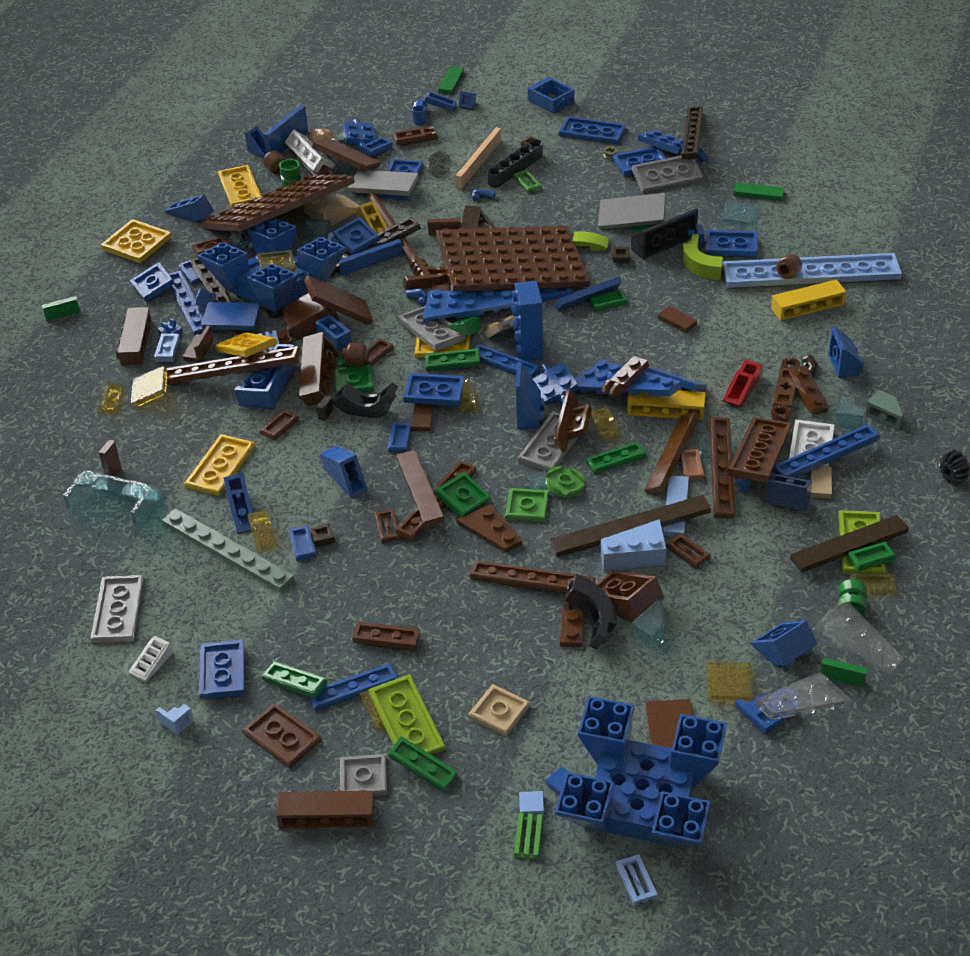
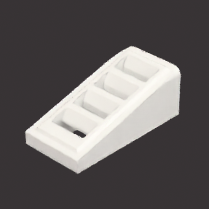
M154 636L129 670V675L147 682L173 654L171 644ZM141 667V668H143V669H145V670H147V671H146V672H143V671L139 670V668Z

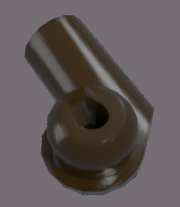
M807 354L802 358V362H805L803 365L809 366V370L814 378L819 365L813 355Z

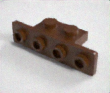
M571 389L566 390L554 435V442L562 452L567 451L569 439L587 434L592 408L589 404L577 407L578 400Z

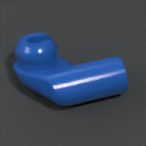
M475 189L472 191L473 194L471 196L474 200H479L480 197L494 199L496 192L486 189Z
M422 289L406 291L407 298H417L420 306L426 305L428 295Z

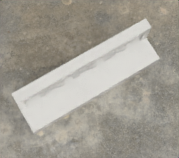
M292 130L285 143L314 172L318 173L323 164L333 169L335 164L324 153L313 149V142L305 135Z

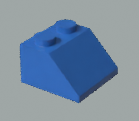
M832 327L828 356L838 378L860 375V371L863 368V359L858 355L857 346H854L851 338L837 327Z
M797 621L781 623L752 641L751 645L772 664L787 667L794 664L797 657L811 653V648L818 645L808 622Z

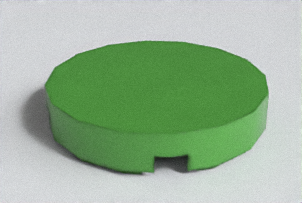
M564 466L550 469L545 479L546 487L549 491L563 498L578 496L583 491L585 481L579 471L570 467L566 469Z

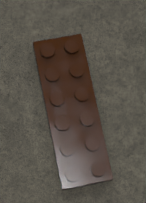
M753 417L728 468V476H733L736 479L754 480L757 483H768L790 432L791 423Z

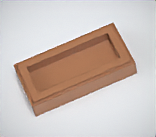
M699 449L683 450L680 456L683 475L689 477V481L704 480L705 475Z

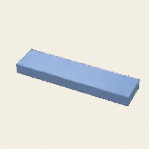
M671 475L668 481L666 505L687 499L689 477ZM685 520L664 526L663 536L676 537L680 533L684 536Z

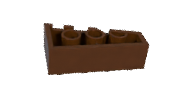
M323 332L303 337L298 395L307 406L318 404L325 395L329 396L332 386L330 380L334 378L333 368L337 366L335 358L339 357L340 354L339 350Z

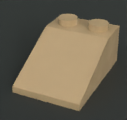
M325 195L304 204L305 217L322 228L327 229L356 214L359 205L344 195Z

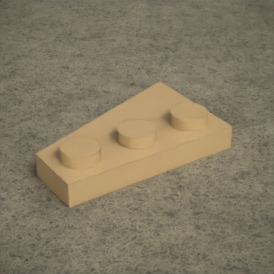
M511 315L503 319V322H495L489 325V329L484 332L486 337L490 338L513 328L515 317Z

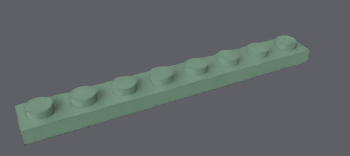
M176 508L162 519L164 526L279 592L283 591L294 581V575Z

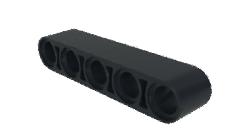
M538 139L531 140L489 168L487 171L488 185L494 188L499 187L513 178L514 173L525 170L543 157V142Z

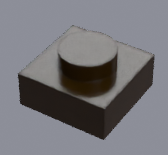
M612 247L613 263H630V248Z
M325 395L316 406L318 420L326 421L334 411L331 396Z
M330 523L310 528L315 547L335 542Z

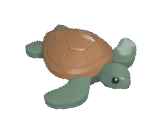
M316 128L309 135H305L312 142L329 138L339 143L345 141L344 133L335 136L333 132L324 128Z

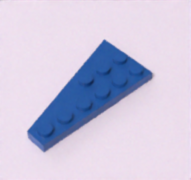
M438 289L429 291L423 314V324H428L429 320L438 319L441 322L445 321V318L448 317L459 319L484 315V311L493 310V313L500 312V309L503 308L512 310V305H514L512 291L452 292V290L441 291Z
M606 360L598 361L596 365L584 370L582 374L574 378L579 387V393L596 390L597 394H606L602 391L605 381L610 380L623 366L607 362ZM644 371L624 391L631 392V395L648 392L649 396L670 397L682 388V384L679 380Z

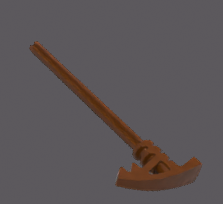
M370 193L367 199L369 202H375L387 227L390 228L396 225L377 195ZM401 238L402 251L410 261V269L415 275L404 276L403 287L405 291L411 289L424 290L432 288V285H441L449 281L445 264L444 267L428 266L423 258L417 256L407 239Z

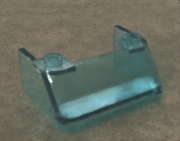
M84 471L79 474L63 495L69 517L71 518L76 515L92 492L137 502L130 512L135 531L138 534L141 533L164 499L163 491L158 487L92 471Z

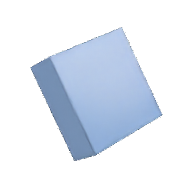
M543 791L519 792L520 813H523L524 816H528V813L533 814V816H538V814L544 815Z

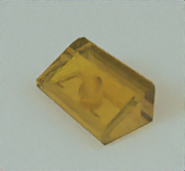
M466 379L464 383L460 406H458L460 413L481 410L475 386L469 379Z
M108 380L103 390L98 412H119L125 386Z

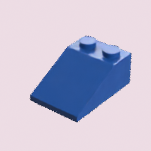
M517 362V429H540V422H544V411L541 410H545V398H541V390L523 363Z

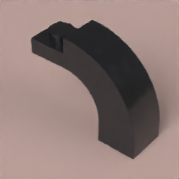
M392 382L378 394H365L347 383L337 391L332 404L349 415L378 418L388 413L392 402L397 396L395 393L398 386Z
M576 574L567 586L564 601L580 608L587 614L592 623L589 647L597 650L601 643L607 641L609 634L617 625L616 610L611 599L603 589L591 580Z

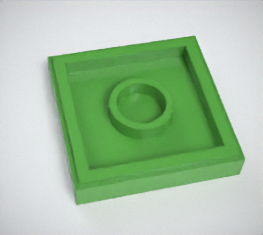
M510 488L505 520L545 522L549 490Z

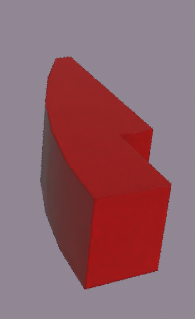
M745 359L740 370L736 371L722 402L741 407L763 373L762 364Z

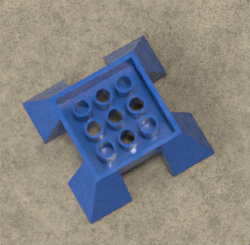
M274 217L248 229V234L257 254L249 260L247 252L224 242L205 250V252L198 255V259L227 291L253 303H260V306L276 313L288 304L290 305L298 300L302 295L309 293L305 283L307 275L326 283L344 255L346 247L324 237H319L299 248L297 256L293 255L291 250L296 227Z
M588 696L578 737L598 767L595 777L566 772L555 815L582 828L622 835L680 849L700 846L702 844L710 801L691 797L692 790L719 764L727 723L680 714L672 748L630 740L634 713L633 704Z

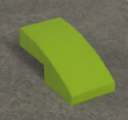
M574 232L572 242L576 247L590 246L591 251H608V237L591 232Z

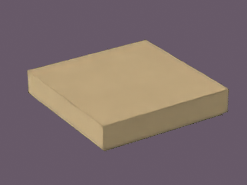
M492 684L470 711L468 717L507 737L530 707V702Z

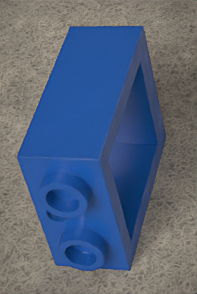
M547 77L528 88V101L554 114L575 102V89L551 77ZM549 93H552V94H554V95H556V96H558V97L555 98V99H552V98H550V97H548V96H546V95H548Z

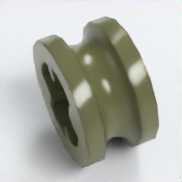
M613 146L605 147L603 156L605 159L612 160L613 155L617 154L618 150Z

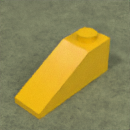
M374 201L359 205L357 218L361 217L377 234L388 229Z

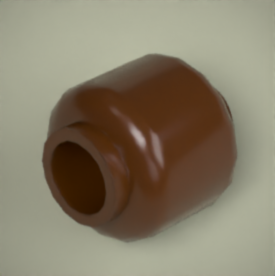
M270 151L265 155L263 165L273 174L280 173L279 164L286 159L278 151Z
M788 254L778 261L776 265L777 272L782 278L791 279L801 272L802 261L795 254Z
M349 343L347 348H343L342 359H345L348 366L363 367L365 363H368L369 349L366 348L365 344Z

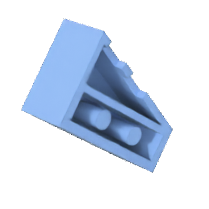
M660 519L601 539L603 570L665 565L666 546Z

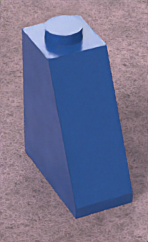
M338 446L320 453L325 470L350 498L368 490L356 454Z

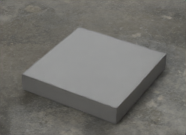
M386 754L340 757V790L373 791L374 796H386Z

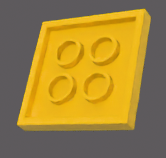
M132 219L101 244V248L103 251L141 264L170 240L172 236L169 231Z

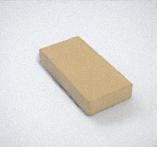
M820 466L811 470V497L831 499V467Z

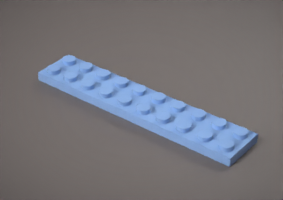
M895 253L800 258L802 270L791 279H784L778 274L776 265L780 259L723 261L722 265L727 288L814 284L837 280L838 282L901 279L902 276Z

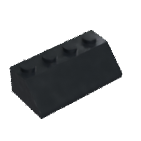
M695 208L632 236L631 250L641 259H646L687 241V238L692 237L688 236V230H695L696 225H698V209Z

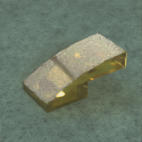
M608 408L592 410L590 418L600 440L605 441L619 438V430L613 423V415Z
M267 510L247 514L257 552L277 548Z

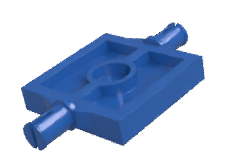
M358 118L353 119V121L343 122L342 128L346 143L358 145L360 149L361 146L377 139L373 124L360 123Z
M565 362L553 368H550L548 363H544L541 365L544 373L533 378L541 390V397L545 398V405L561 401L563 404L566 390L571 389L572 392H575L579 389Z

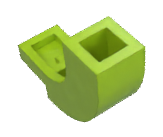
M692 234L691 241L683 244V263L685 267L697 276L721 280L723 257L709 256L700 252L698 249L699 235Z

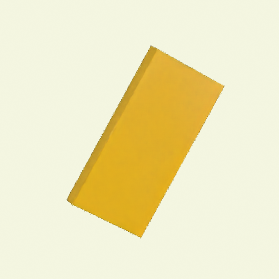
M249 165L218 171L231 208H234L233 206L239 203L246 204L248 203L247 200L257 197L258 199L262 197Z
M243 333L216 344L215 347L217 352L248 357L278 343L274 337Z
M220 434L184 483L185 488L220 496L225 489L223 477L236 474L254 449L255 443Z

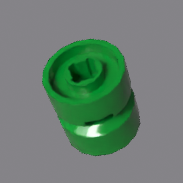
M286 159L280 162L279 168L283 186H289V183L294 180H302L298 160Z
M846 580L839 586L838 612L845 619H862L867 613V586L859 580Z

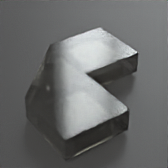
M439 150L428 156V173L437 178L449 173L450 168L443 165V163L450 160V155Z

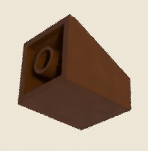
M309 293L282 309L284 313L283 320L287 325L286 330L291 337L294 335L297 340L317 334L315 322L328 315L339 321L336 311L313 302Z

